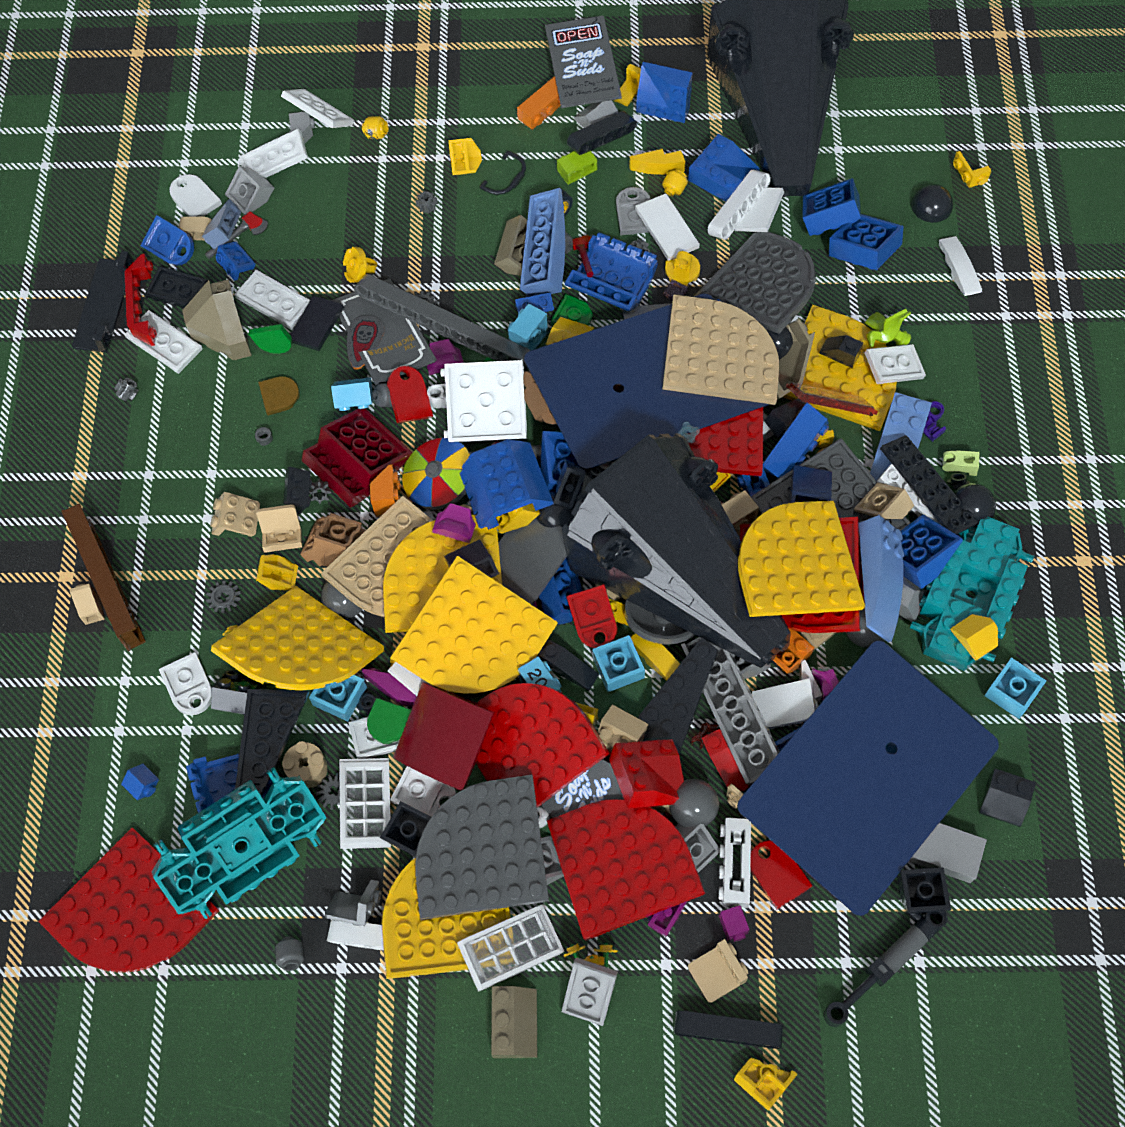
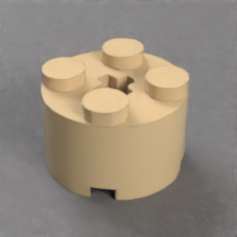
M298 742L286 752L283 758L282 766L287 777L300 775L307 788H313L321 784L322 779H325L327 775L326 759L321 750L311 743Z

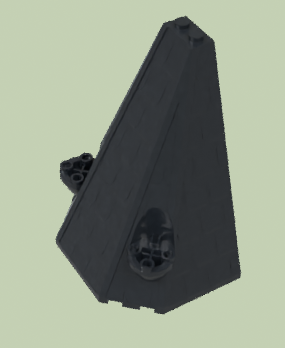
M724 0L719 5L715 3L711 6L707 59L761 171L770 175L769 188H783L784 194L782 197L809 194L839 50L847 49L854 37L852 26L846 22L849 7L848 0Z
M675 433L673 437L669 434H660L658 437L647 435L587 484L585 499L583 502H577L571 512L574 516L573 520L569 525L565 524L563 526L562 535L570 570L574 574L595 584L605 585L607 590L700 638H704L713 645L759 668H762L765 664H770L775 659L776 654L780 651H785L789 647L791 632L782 615L749 616L738 572L741 540L723 506L710 487L718 479L716 474L718 464L713 459L707 460L694 456L686 439L680 433Z

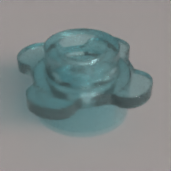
M684 422L682 429L678 433L686 439L687 443L692 444L695 442L696 435L700 433V429L691 426L689 422Z

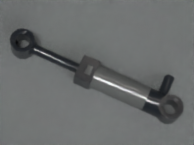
M945 911L926 912L924 915L921 913H909L916 922L865 970L869 977L842 1003L833 1002L824 1011L825 1022L831 1027L843 1025L848 1019V1009L875 983L882 987L946 925L948 920L947 913ZM930 915H936L939 918V924H934L930 919ZM832 1009L840 1011V1020L832 1018Z

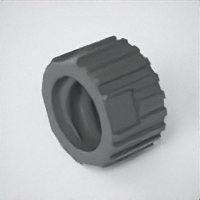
M267 427L257 429L255 438L260 445L266 446L272 442L273 436ZM263 434L268 435L265 438H260V436H262Z

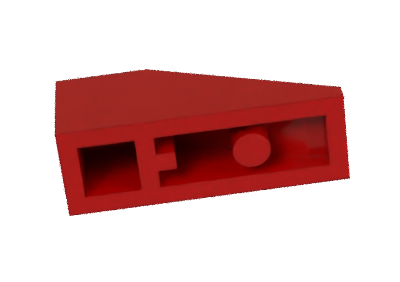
M721 729L702 737L703 743L727 788L732 784L741 792L749 789L750 786L746 784Z

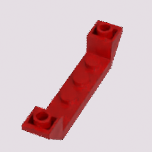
M141 254L125 271L127 326L135 338L150 346H155V338H157L155 327H151L149 321L142 322L140 318L142 310L139 304L141 295L138 287H140V281L152 278L151 271L153 270L151 260H148L145 254Z

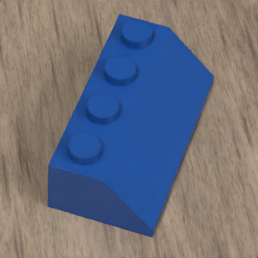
M806 403L764 461L763 468L766 473L777 480L793 470L794 465L799 466L807 459L805 456L809 450L813 451L817 446L819 436H823L829 428L828 419L809 403Z
M567 557L539 596L544 613L557 621V624L574 621L566 596L583 591L578 575L574 574L569 568Z

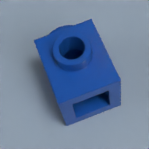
M144 764L128 769L121 785L136 800L144 797H150L155 792L159 779Z

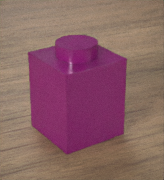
M741 906L721 911L719 919L727 941L733 939L736 942L746 938L745 935L748 934L749 927Z

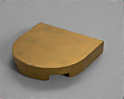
M276 377L258 382L267 416L291 409L297 399H299L298 386L290 378Z

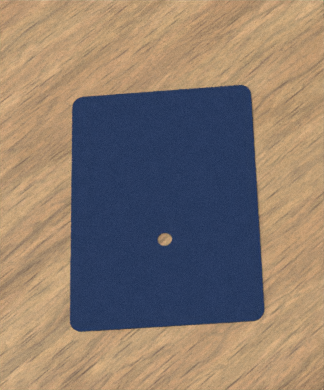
M700 294L694 296L696 298L714 300L713 297L708 294ZM672 304L529 351L524 356V361L578 465L585 469L620 458L647 435H654L655 437H658L660 434H669L671 437L675 433L685 435L769 404L662 389ZM621 384L624 386V391L617 393L613 390V386Z
M875 641L739 799L737 806L739 812L843 905L855 915L862 916L868 913L995 754L999 743L993 734L886 643ZM889 742L897 746V752L893 755L888 754L885 749L886 744Z

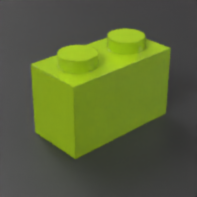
M574 151L557 160V171L568 185L597 170V158L591 151L583 155H579Z

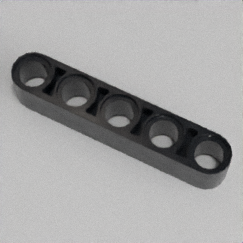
M621 111L572 133L567 139V145L577 154L583 155L631 133L636 128L637 121L627 112Z
M676 1011L674 1034L705 1040L782 1049L783 1025L689 1011Z

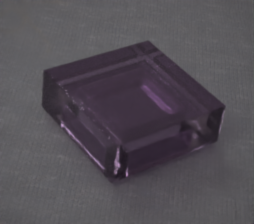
M672 280L665 289L663 296L673 300V295L684 296L688 291V287Z

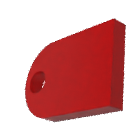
M409 366L396 368L389 375L387 386L390 391V399L397 424L432 418L433 413L422 375L416 369ZM400 372L406 373L408 380L401 379Z
M605 585L566 596L578 636L585 645L597 648L614 641L617 635V623ZM599 632L604 633L606 637L605 641L601 644L595 641V635Z
M764 841L753 848L750 856V871L776 910L812 888V884L798 864L775 843ZM760 849H767L770 857L767 859L761 858L758 854Z

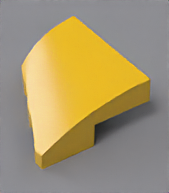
M750 1058L737 1073L734 1081L769 1111L797 1076V1073L795 1071L789 1073L777 1069L775 1065H766L759 1060Z

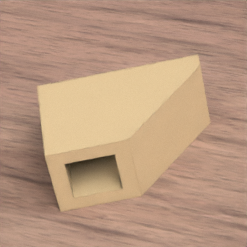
M80 584L70 589V594L79 617L85 625L105 619L101 600L90 584Z

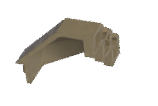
M229 279L212 284L208 280L182 310L185 325L191 339L197 343L205 344L208 348L218 353L221 352L227 355L232 360L252 356L236 309Z
M799 318L786 326L793 337V345L790 351L779 360L777 399L803 384L815 332L808 334L807 326Z

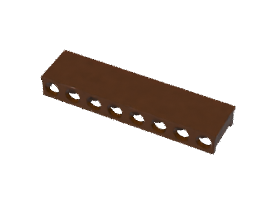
M80 503L62 510L61 512L115 634L127 651H131V649L146 641L91 519L87 520Z

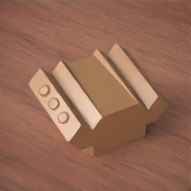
M525 371L523 377V384L526 387L524 389V400L535 420L553 425L557 424L530 371Z
M330 513L329 516H323L316 520L300 555L307 562L314 560L318 566L328 567L366 530L362 529V523Z

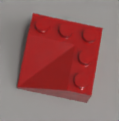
M673 739L614 744L609 761L627 808L673 805L679 799L677 790L684 780L679 753Z

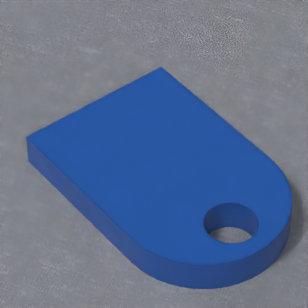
M156 215L141 244L146 250L167 263L176 266L188 262L194 252V242L191 236ZM185 247L186 253L181 256V249Z

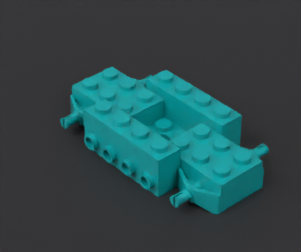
M987 517L981 519L977 527H971L959 533L963 540L938 577L926 586V590H929L927 596L923 595L919 604L922 607L920 614L933 620L927 623V625H921L912 621L909 628L920 632L924 655L963 671L973 665L976 661L950 630L971 614L991 618L998 627V638H1003L1006 632L1005 624L1010 621L1013 613L1011 608L1017 603L1019 598L1017 593L1024 585L1025 578L1023 577L1028 567L1017 561L1022 559L1032 563L1034 555L1022 550L1020 533H1018L1020 529ZM966 591H973L976 597L969 598L966 595ZM987 653L981 658L993 663L996 655Z
M271 768L275 776L272 775L270 770L267 771L273 784L265 798L261 796L252 780H249L177 826L180 837L187 848L170 850L166 847L163 840H159V844L158 842L154 844L161 857L152 870V876L178 914L199 910L204 919H207L208 916L212 915V912L206 903L216 890L225 904L235 902L243 893L255 889L261 881L275 876L278 870L296 861L299 854L291 841L307 837L311 840L314 847L318 846L316 841L319 845L322 841L319 839L316 831L325 821L326 816L300 775L281 778L275 768ZM245 841L246 847L243 850H236L235 845L237 842Z

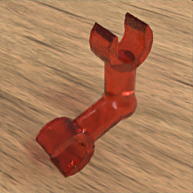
M703 723L698 734L692 738L691 746H693L695 741H700L701 750L704 747L702 737L706 736L707 732H714L720 729L719 725Z

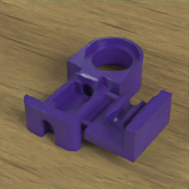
M936 401L931 402L930 409L937 408L940 413L935 415L929 411L923 431L932 442L946 430L945 426L943 428L936 426V421L944 413V406Z

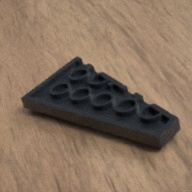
M704 638L698 641L637 717L648 724L642 741L673 739L678 753H681L686 735L689 732L698 708L699 700L718 654V649Z
M247 689L235 789L252 780L261 796H263L270 781L267 771L270 770L273 774L271 768H276L310 694L309 691Z

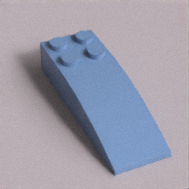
M560 188L530 196L520 290L529 297L550 292L551 294L562 292L565 262V220L562 190Z
M895 392L870 474L876 481L892 464L880 450L882 445L907 435L914 445L919 448L931 402Z
M878 515L859 523L866 627L887 642H891L902 600L904 551L901 540L903 537L899 529H896L889 521Z

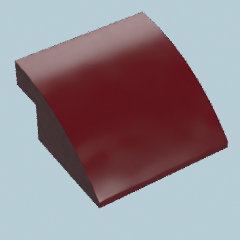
M362 408L321 427L318 443L303 450L302 462L324 483L327 481L328 487L351 508L370 496V483L388 465H393L394 472H397L413 452L366 408Z
M422 682L393 758L426 776L462 791L467 786L495 712L479 706L478 703Z

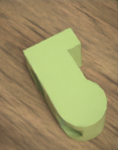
M946 451L943 453L942 469L944 471L966 472L969 475L977 476L979 452Z

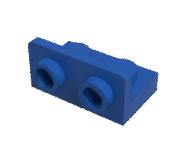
M236 241L218 245L216 260L234 281L238 280L240 272L255 268V262Z
M551 292L515 299V308L518 314L521 309H525L528 303L544 312L554 310Z

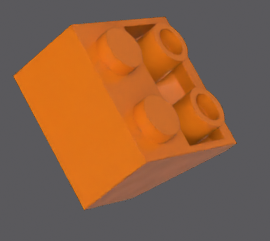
M388 465L370 483L371 504L376 518L381 517L400 499V480H398V472H394L393 465Z
M789 629L791 632L789 647L785 651H780L776 654L773 660L787 674L799 669L801 662L807 661L815 648L799 633Z

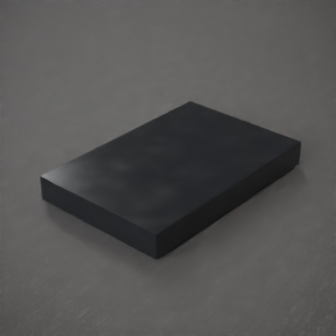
M159 266L145 296L149 299L185 308L186 303L194 298L208 280Z
M312 296L290 334L292 343L320 351L345 308L343 304Z

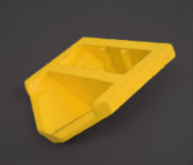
M473 139L448 140L452 174L476 173L482 158L481 150L474 143Z
M262 555L256 581L271 590H291L295 587L298 565L278 555Z
M971 614L950 629L975 661L998 646V627L991 618Z

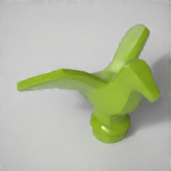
M904 309L887 319L878 312L872 314L865 322V324L875 329L867 334L869 347H874L876 340L882 343H889L894 340L897 346L908 345L911 335L907 331H900L903 320L911 312Z

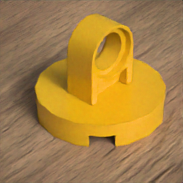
M352 247V249H347L344 255L343 266H346L347 272H344V275L350 283H358L366 273H375L378 263L371 258H366L363 249L360 247Z
M679 251L676 258L666 261L665 274L669 277L671 283L686 286L693 280L695 282L699 277L700 263L694 255L685 251Z

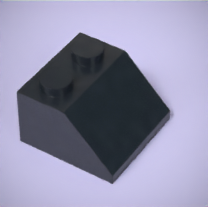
M994 769L989 775L979 813L1021 827L1030 806L1036 782Z
M400 801L380 839L416 857L419 841L431 816Z
M944 868L900 871L898 876L900 898L907 913L951 911Z

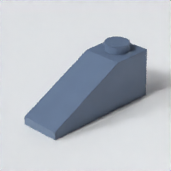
M231 199L227 200L203 233L202 237L205 242L213 249L230 240L240 217L241 210Z

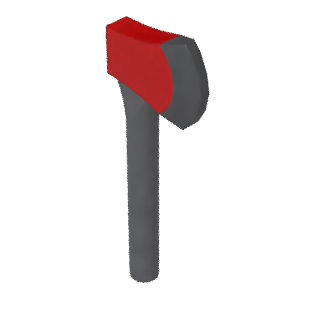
M248 212L242 217V223L233 231L230 240L224 244L230 243L248 229L251 230L253 235L261 234L267 229L268 222L252 212ZM218 247L216 249L212 248L205 253L206 257L211 259L216 255Z

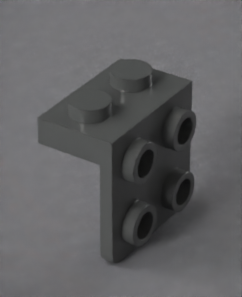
M371 880L362 896L337 892L325 911V918L351 923L356 926H365L381 898V891L378 890L379 881Z

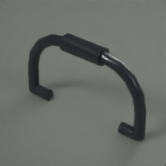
M506 151L502 158L504 160L508 156L516 158L521 162L522 170L516 175L510 186L504 190L496 191L485 187L488 183L486 180L480 185V189L491 194L501 195L516 188L525 176L526 163L524 159L511 151Z

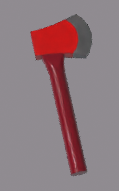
M593 234L573 239V249L579 251L586 275L589 278L593 277L594 273L586 248H588V243Z

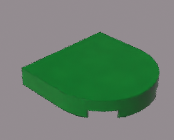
M565 294L550 324L553 326L560 317L589 326L592 321V311L586 302Z
M282 324L249 329L248 335L259 348L266 352L281 354L289 351L291 348L292 337Z
M376 698L367 720V728L374 740L382 744H391L399 740L411 710Z

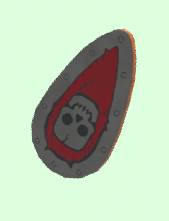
M370 315L358 317L351 322L348 328L347 354L350 364L354 369H361L365 366L359 352L376 349L382 339L384 325L377 317Z

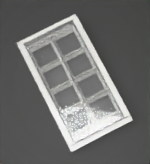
M389 758L339 759L340 849L391 847V844L380 839L390 820Z
M543 904L457 942L478 992L564 952Z

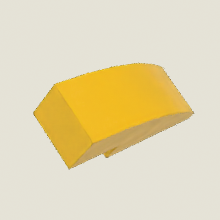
M663 149L630 156L629 168L640 173L658 175L668 174L669 171H675V169L684 172L685 159L681 150L664 154Z
M636 633L631 637L637 653L645 659L647 665L667 681L680 663L662 644L643 639Z

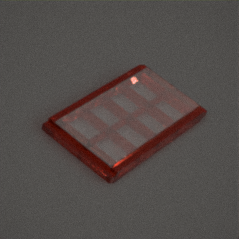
M793 382L786 385L802 402L869 416L877 415L878 413L870 403L860 396Z

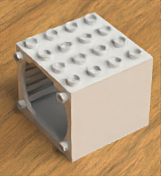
M522 360L445 364V369L441 368V377L444 376L446 382L448 430H444V438H448L449 442L527 439L526 402L524 400L525 385L523 384L524 364Z

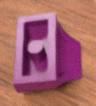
M449 339L429 344L436 358V362L427 365L429 375L441 373V368L445 369V364L464 363L460 349L456 348Z
M450 503L444 511L438 513L432 533L470 543L476 526L472 520L471 510Z
M813 668L812 675L821 689V700L823 702L839 681L833 669L819 671Z
M688 901L646 917L648 926L667 937Z

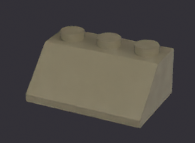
M522 215L507 221L494 263L507 274L518 276L522 274L527 219Z
M516 986L492 987L493 1058H537V989Z

